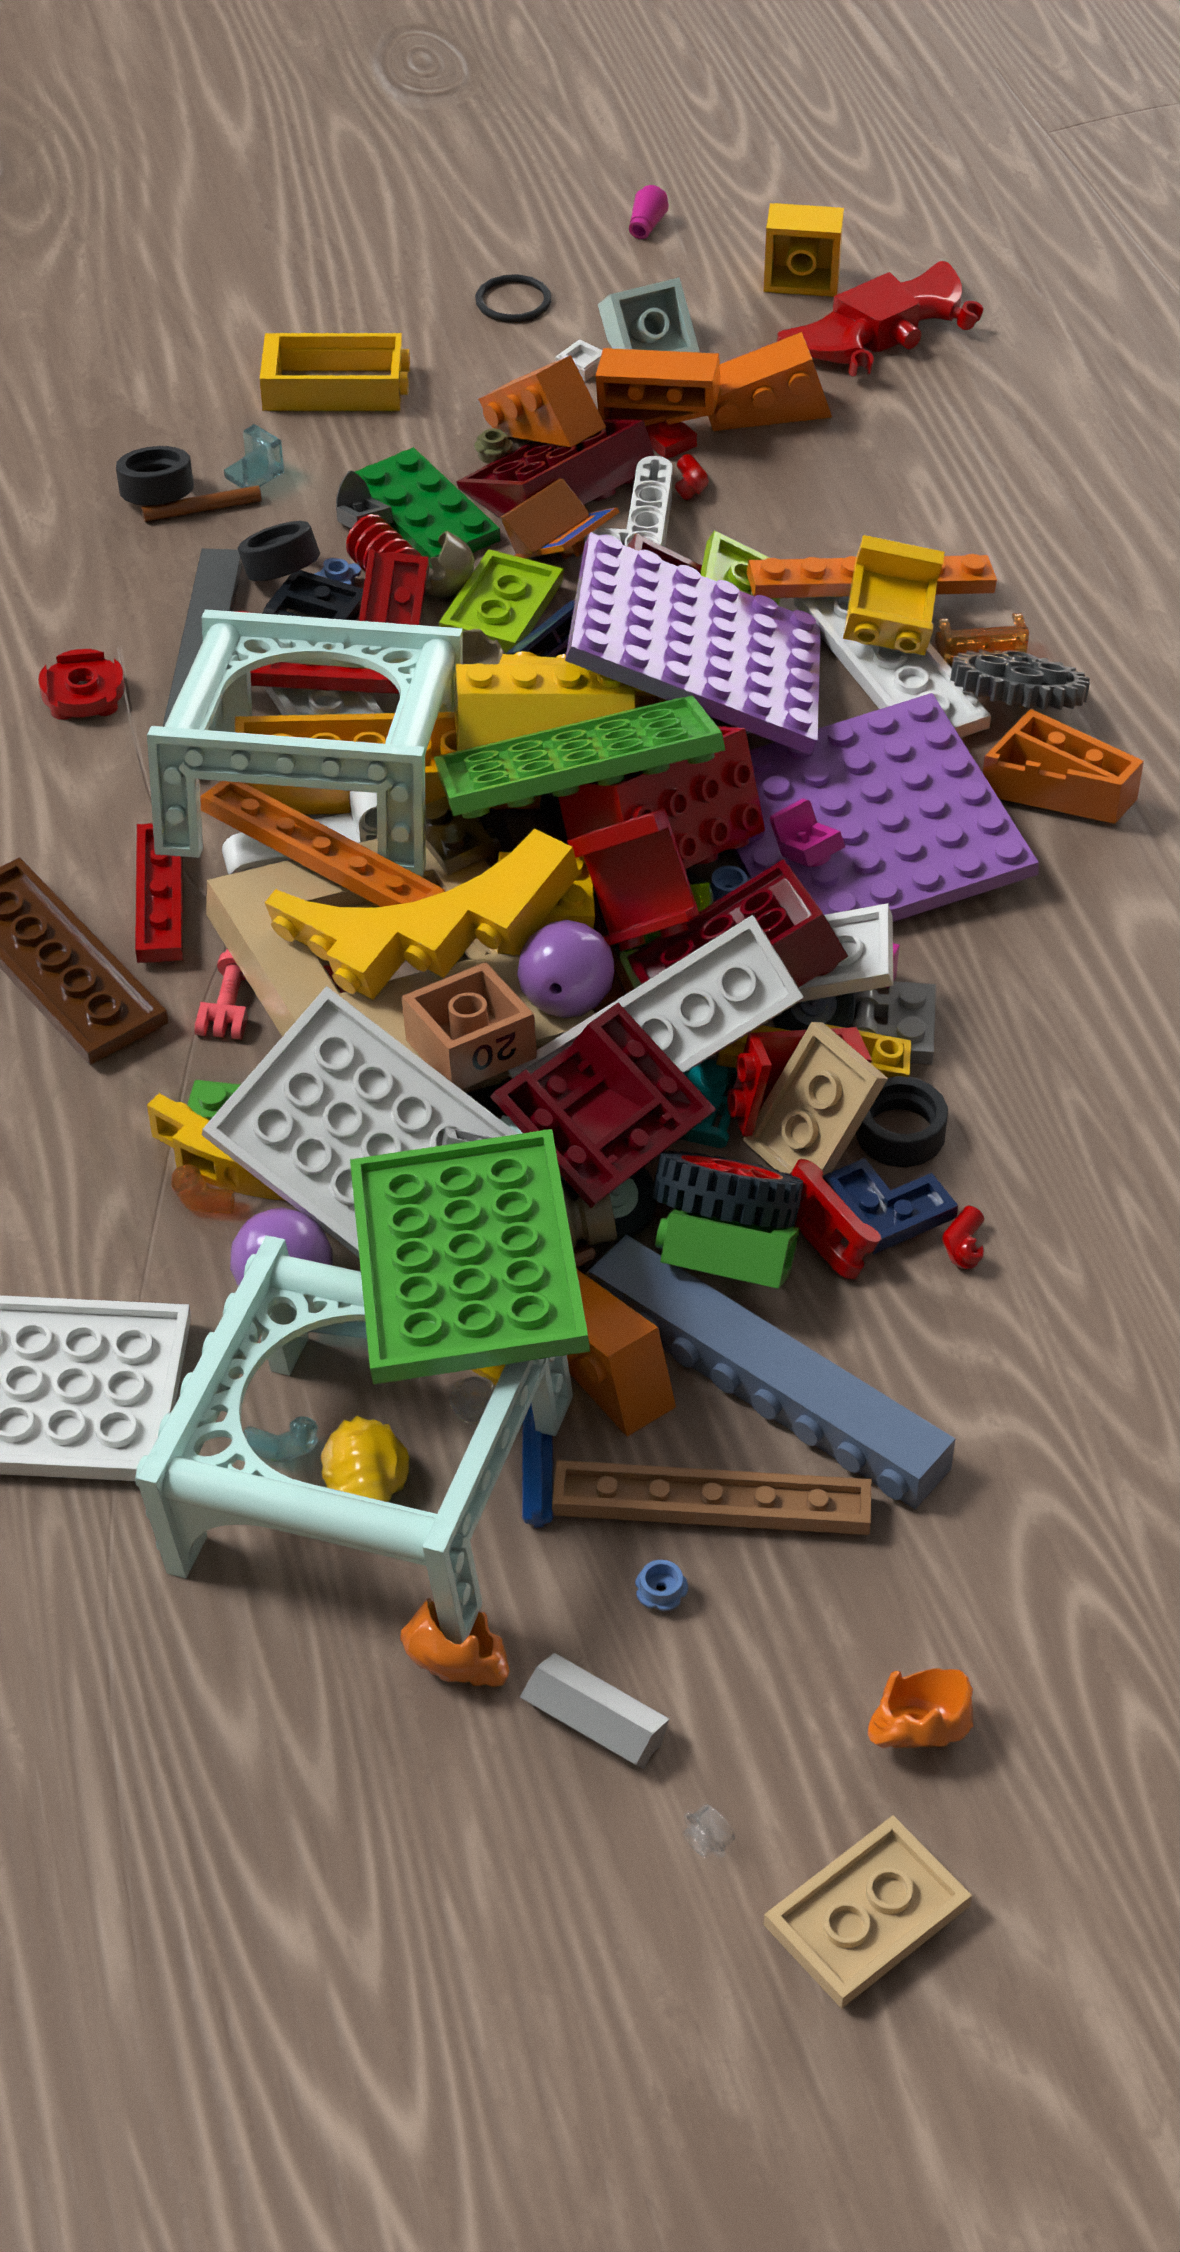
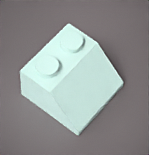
M680 277L610 294L598 304L606 337L613 349L700 352Z

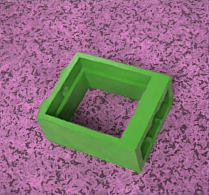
M676 1208L669 1213L667 1219H661L655 1246L663 1249L661 1263L779 1289L791 1275L800 1228L795 1226L775 1228L772 1226L760 1227L755 1224L745 1225L737 1221H723L720 1218H709L701 1216L700 1213H689Z

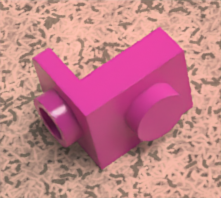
M801 799L770 816V823L782 857L807 867H816L825 864L831 859L832 854L845 848L840 831L817 823L812 804L809 800Z

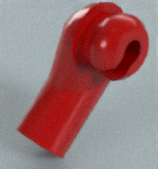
M691 454L683 455L677 462V468L684 478L675 483V490L684 500H690L694 494L697 493L699 495L708 486L709 478L706 471Z
M965 1206L942 1235V1241L951 1262L962 1269L974 1268L984 1256L983 1245L977 1248L975 1245L977 1239L972 1238V1236L983 1224L985 1218L982 1212L974 1206Z

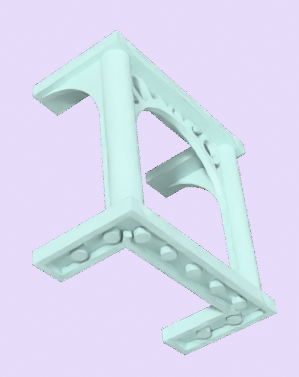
M205 609L202 615L203 643L164 727L151 726L147 734L155 854L200 857L203 850L199 779L377 793L378 854L417 875L423 876L426 867L425 753L438 712H454L456 664H463V628ZM278 662L367 668L377 671L388 678L400 693V700L385 744L235 732V716H252L250 671Z
M266 1235L257 1253L252 1254L248 1258L244 1277L237 1291L231 1293L226 1299L223 1317L215 1332H210L207 1335L202 1348V1356L194 1371L189 1372L185 1376L176 1405L171 1413H167L163 1417L159 1426L158 1438L149 1455H144L137 1466L136 1485L140 1489L146 1508V1516L150 1520L156 1538V1547L160 1551L166 1573L187 1578L208 1537L207 1530L225 1525H252L284 1531L426 1566L440 1630L448 1640L454 1644H461L469 1636L483 1604L470 1539L531 1404L536 1430L544 1434L556 1436L573 1398L567 1355L505 1365L438 1514L289 1478L265 1464L253 1452L246 1441L241 1424V1411L245 1392L253 1376L267 1359L271 1372L290 1376L309 1339V1331L336 1323L365 1321L360 1271L290 1257L285 1239ZM260 1335H262L261 1343H257ZM221 1411L227 1412L223 1421L216 1422ZM227 1437L232 1440L231 1444L219 1454L212 1456L198 1455L205 1441L209 1439ZM236 1460L245 1462L242 1470L234 1468L232 1464Z

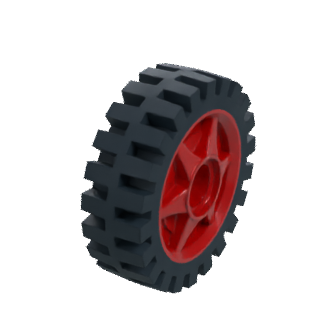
M664 1151L660 1154L652 1198L660 1203L667 1204V1206L680 1208L682 1211L689 1213H700L701 1216L709 1218L716 1217L723 1221H737L741 1224H755L760 1227L790 1228L796 1222L803 1180L792 1174L780 1172L777 1169L764 1168L762 1165L748 1164L741 1160H730L721 1156L714 1155L713 1157L703 1153L694 1154L686 1151Z

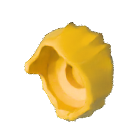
M356 1416L352 1421L344 1419L338 1429L330 1434L320 1456L322 1463L321 1474L326 1488L385 1502L391 1500L393 1493L403 1489L409 1473L407 1448L394 1435L389 1424L383 1425L375 1419L367 1420Z

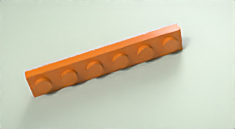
M988 555L944 556L943 566L937 581L936 595L995 593L997 578ZM856 556L846 558L808 557L805 559L767 558L764 560H748L747 576L754 597L756 595H763L769 598L850 597Z
M220 781L200 796L201 811L380 907L415 902L445 892V889L246 783Z

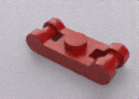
M799 1159L790 1173L803 1180L801 1201L795 1226L800 1228V1232L839 1275L847 1279H856L864 1267L863 1257L866 1253L874 1251L881 1240V1236L873 1227L863 1223L822 1178L823 1172L815 1163L806 1159ZM843 1237L850 1242L847 1248L840 1243Z

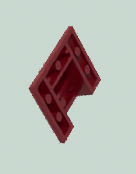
M619 1002L591 1021L570 1046L530 1074L525 1069L491 1095L493 1101L522 1133L552 1129L560 1175L590 1208L594 1207L716 1110Z

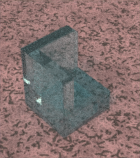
M251 425L243 430L245 456L224 469L225 478L240 488L257 485L259 487L263 486L284 473L281 440L259 426Z

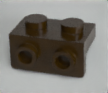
M446 796L425 805L426 847L447 875L482 859L486 861L490 868L498 862L497 854L502 852L501 844L492 828L487 830L483 828L481 817L467 819L463 818L462 814L453 816Z

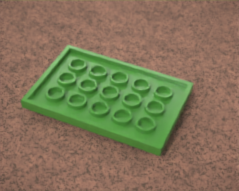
M687 696L436 756L434 760L453 816L462 814L463 818L469 819L483 816L490 812L489 807L505 803L511 808L531 804L535 801L534 796L552 792L553 796L556 797L571 795L580 790V785L596 781L600 786L616 784L625 779V774L641 770L645 775L658 774L670 768L669 764L683 760H687L689 764L707 762L715 757L714 753L724 751L725 745L720 729L694 696Z
M552 1129L350 1159L369 1364L373 1384L590 1352Z

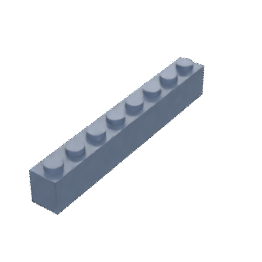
M625 1235L589 1270L590 1279L658 1327L663 1349L670 1353L679 1364L688 1368L692 1367L711 1379L723 1392L733 1393L752 1405L762 1417L774 1419L793 1431L803 1443L816 1446L835 1458L847 1471L857 1472L867 1479H872V1482L878 1485L881 1491L888 1497L901 1500L916 1509L951 1470L956 1440L954 1437L680 1267L661 1263V1256L630 1236Z

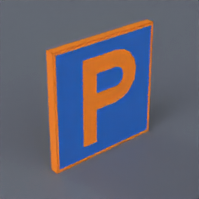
M617 507L589 513V518L533 554L516 553L515 556L530 558L560 552L564 559H567L572 554L578 557L583 554L585 536L620 512Z

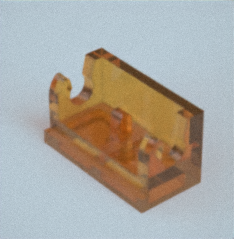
M1022 613L1012 614L1015 626L951 630L948 618L938 619L941 632H936L935 642L938 653L952 668L954 656H958V653L966 654L968 650L977 653L979 650H985L990 653H994V650L1001 652L1012 650L1027 653L1029 630L1026 627Z

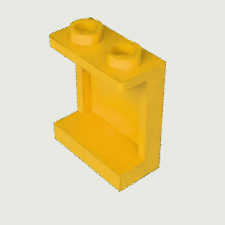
M863 535L854 565L843 639L925 656L933 633L934 624L932 623L937 581L943 566L945 552Z

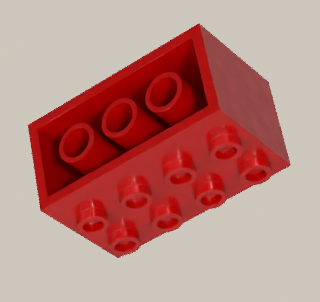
M718 727L722 732L725 750L714 753L715 757L707 762L689 764L687 760L669 764L670 768L658 774L645 775L641 770L625 774V779L616 784L600 786L596 781L580 785V790L574 794L558 797L568 840L665 808L686 873V869L695 864H706L717 860L718 853L726 849H737L748 845L749 838L764 832L765 826L745 728Z

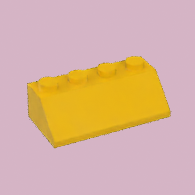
M456 664L454 714L457 751L635 709L634 687L577 665Z

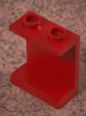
M665 808L580 835L567 841L568 845L573 847L575 858L584 856L609 934L603 937L609 946L617 943L619 951H623L646 943L644 935L660 930L662 938L681 933L689 929L687 921L699 915Z
M857 1027L831 1028L833 1032L871 1063L872 1059ZM807 1030L748 1033L744 1051L737 1057V1077L734 1089H730L727 1095L728 1112L731 1117L736 1118L743 1137L753 1135L759 1110L762 1108Z

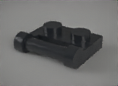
M300 570L292 573L266 604L262 614L300 616L287 612V609H291L318 618L356 620L360 615L363 588Z

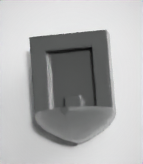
M349 470L343 478L336 496L337 521L352 528L362 517L375 514L384 519L386 523H393L392 507L372 498L365 481L354 471Z

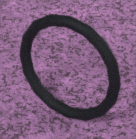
M512 274L491 278L480 286L475 294L477 307L488 317L504 322H523L536 318L547 310L551 303V292L543 282L533 277ZM506 282H521L538 288L543 293L544 300L533 311L522 314H504L488 308L483 302V296L487 290L495 285Z

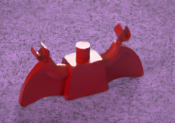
M939 261L926 272L909 281L900 282L892 273L888 272L835 295L833 311L817 322L778 332L777 341L802 332L811 357L835 363L850 364L849 374L853 377L857 375L858 366L864 367L867 370V374L870 375L872 373L874 357L872 353L864 350V347L873 352H881L896 344H900L906 349H912L919 343L922 336L921 331L918 329L919 321L925 319L952 321L955 318L957 319V325L962 330H970L980 320L984 308L980 303L971 300L964 302L962 309L960 308L962 298L960 278L948 262Z

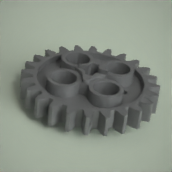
M968 650L966 654L958 653V656H954L950 681H954L955 686L963 687V691L975 692L977 697L988 696L991 697L990 701L1001 700L1007 703V705L1026 709L1039 707L1047 710V706L1062 710V707L1074 709L1075 705L1082 706L1083 702L1086 703L1090 685V678L1085 677L1083 672H1076L1075 667H1065L1062 662H1049V658L1039 659L1031 654L1012 650L1003 652L994 650V653L985 650H979L978 653Z

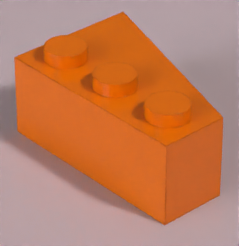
M802 332L720 364L719 395L714 414L708 416L713 431L832 418Z
M603 348L595 375L597 404L601 418L644 420L646 427V425L664 421L670 425L713 415L720 390L719 353Z
M571 355L514 379L478 399L483 408V415L487 423L492 428L502 430L509 437L572 447L606 428Z
M1030 709L985 755L983 774L999 799L1116 824L1138 799L1144 761Z
M577 1269L590 1352L567 1355L569 1373L628 1437L676 1408L659 1329Z

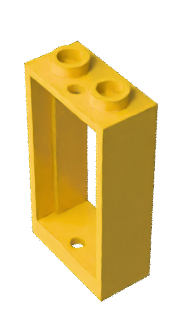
M265 333L260 370L262 411H400L401 395H408L410 349H403L402 333ZM282 371H391V375H282Z

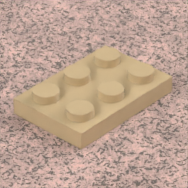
M811 1022L760 1109L753 1135L745 1136L743 1141L774 1169L780 1170V1172L790 1174L799 1159H806L815 1163L822 1170L823 1176L831 1173L888 1078L823 1022Z
M892 1815L764 1914V1926L842 2009L969 1908L972 1895Z

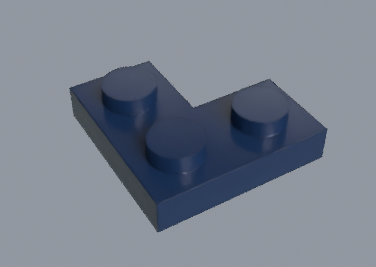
M863 1158L823 1176L826 1183L863 1223L870 1225L880 1234L881 1240L872 1252L873 1255L957 1217L958 1204L933 1173L890 1190L868 1161Z

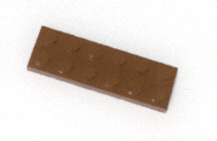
M20 857L0 867V969L89 1065L169 1023L167 1010Z

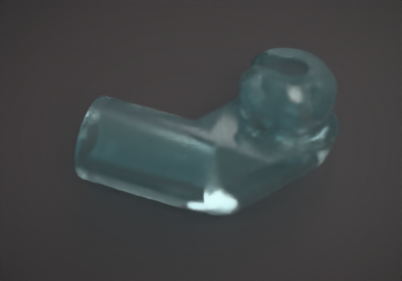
M303 1416L291 1421L289 1425L290 1431L279 1435L252 1426H247L243 1432L246 1441L257 1456L276 1463H284L310 1453L318 1442V1437L316 1436L318 1431L317 1423L313 1419Z

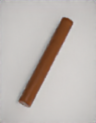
M257 485L179 499L161 505L141 506L144 522L259 502L262 501L260 487Z

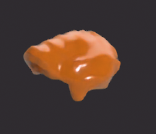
M427 1598L409 1623L401 1629L400 1640L404 1645L406 1654L420 1669L428 1670L432 1675L439 1676L442 1681L470 1682L473 1686L486 1684L491 1687H499L505 1684L510 1672L502 1638L490 1632L485 1612H478L469 1636L461 1644H454L441 1632L435 1603L431 1598Z
M932 1668L906 1677H902L900 1671H893L884 1688L880 1705L873 1713L868 1725L870 1741L884 1749L887 1747L947 1746L950 1742L964 1739L973 1728V1688L968 1676L962 1670L957 1669L943 1670Z

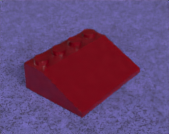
M602 419L606 428L572 447L532 441L456 481L458 489L498 517L506 514L558 479H564L585 506V504L592 500H602L614 495V488L621 484L634 483L638 462L645 457L655 455L644 420Z
M783 859L699 911L698 916L687 921L688 930L664 938L660 936L626 958L640 983L643 984L751 915L758 921L798 988L817 976L830 973L837 967L839 962L849 956L823 912Z

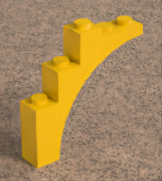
M534 829L509 855L481 875L449 891L415 902L377 908L336 907L305 901L275 889L264 903L272 920L271 927L281 938L289 942H293L295 939L308 946L319 958L329 961L334 973L332 977L343 990L351 994L357 991L373 1000L405 960L419 971L425 972L428 969L444 978L476 938L490 949L496 950L500 948L515 956L580 874L572 846Z

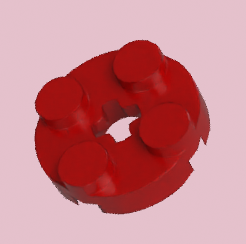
M76 649L56 656L57 663L48 670L47 665L41 669L38 678L41 698L44 704L50 708L51 715L54 718L66 720L71 717L108 716L117 711L118 701L125 691V682L122 666L115 658L113 663L104 658V652L95 649ZM87 681V684L78 685V682Z

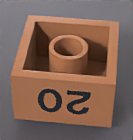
M486 962L402 996L406 1041L427 1064L461 1090L537 1058L534 1013Z

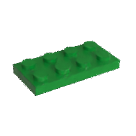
M414 447L355 471L365 481L372 498L392 507L393 523H389V525L412 545L421 556L429 557V567L432 570L430 558L439 557L443 547L439 544L438 539L446 530L462 539L470 547L472 553L500 541V528Z

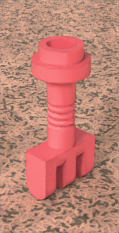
M226 949L219 956L217 963L218 971L224 976L217 1003L200 1002L195 1022V1035L206 1036L209 1023L213 1021V1036L224 1038L228 1023H232L231 1038L242 1040L248 1020L247 1009L245 1006H236L235 1004L241 980H246L229 950Z

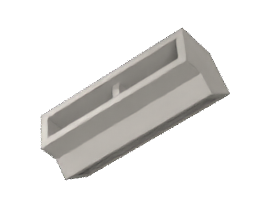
M553 1653L536 1667L520 1696L523 1700L643 1769L646 1767L652 1754L661 1747L670 1720L556 1653Z

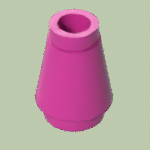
M647 185L635 194L629 225V232L635 238H647L669 209L668 196L663 189L655 185Z

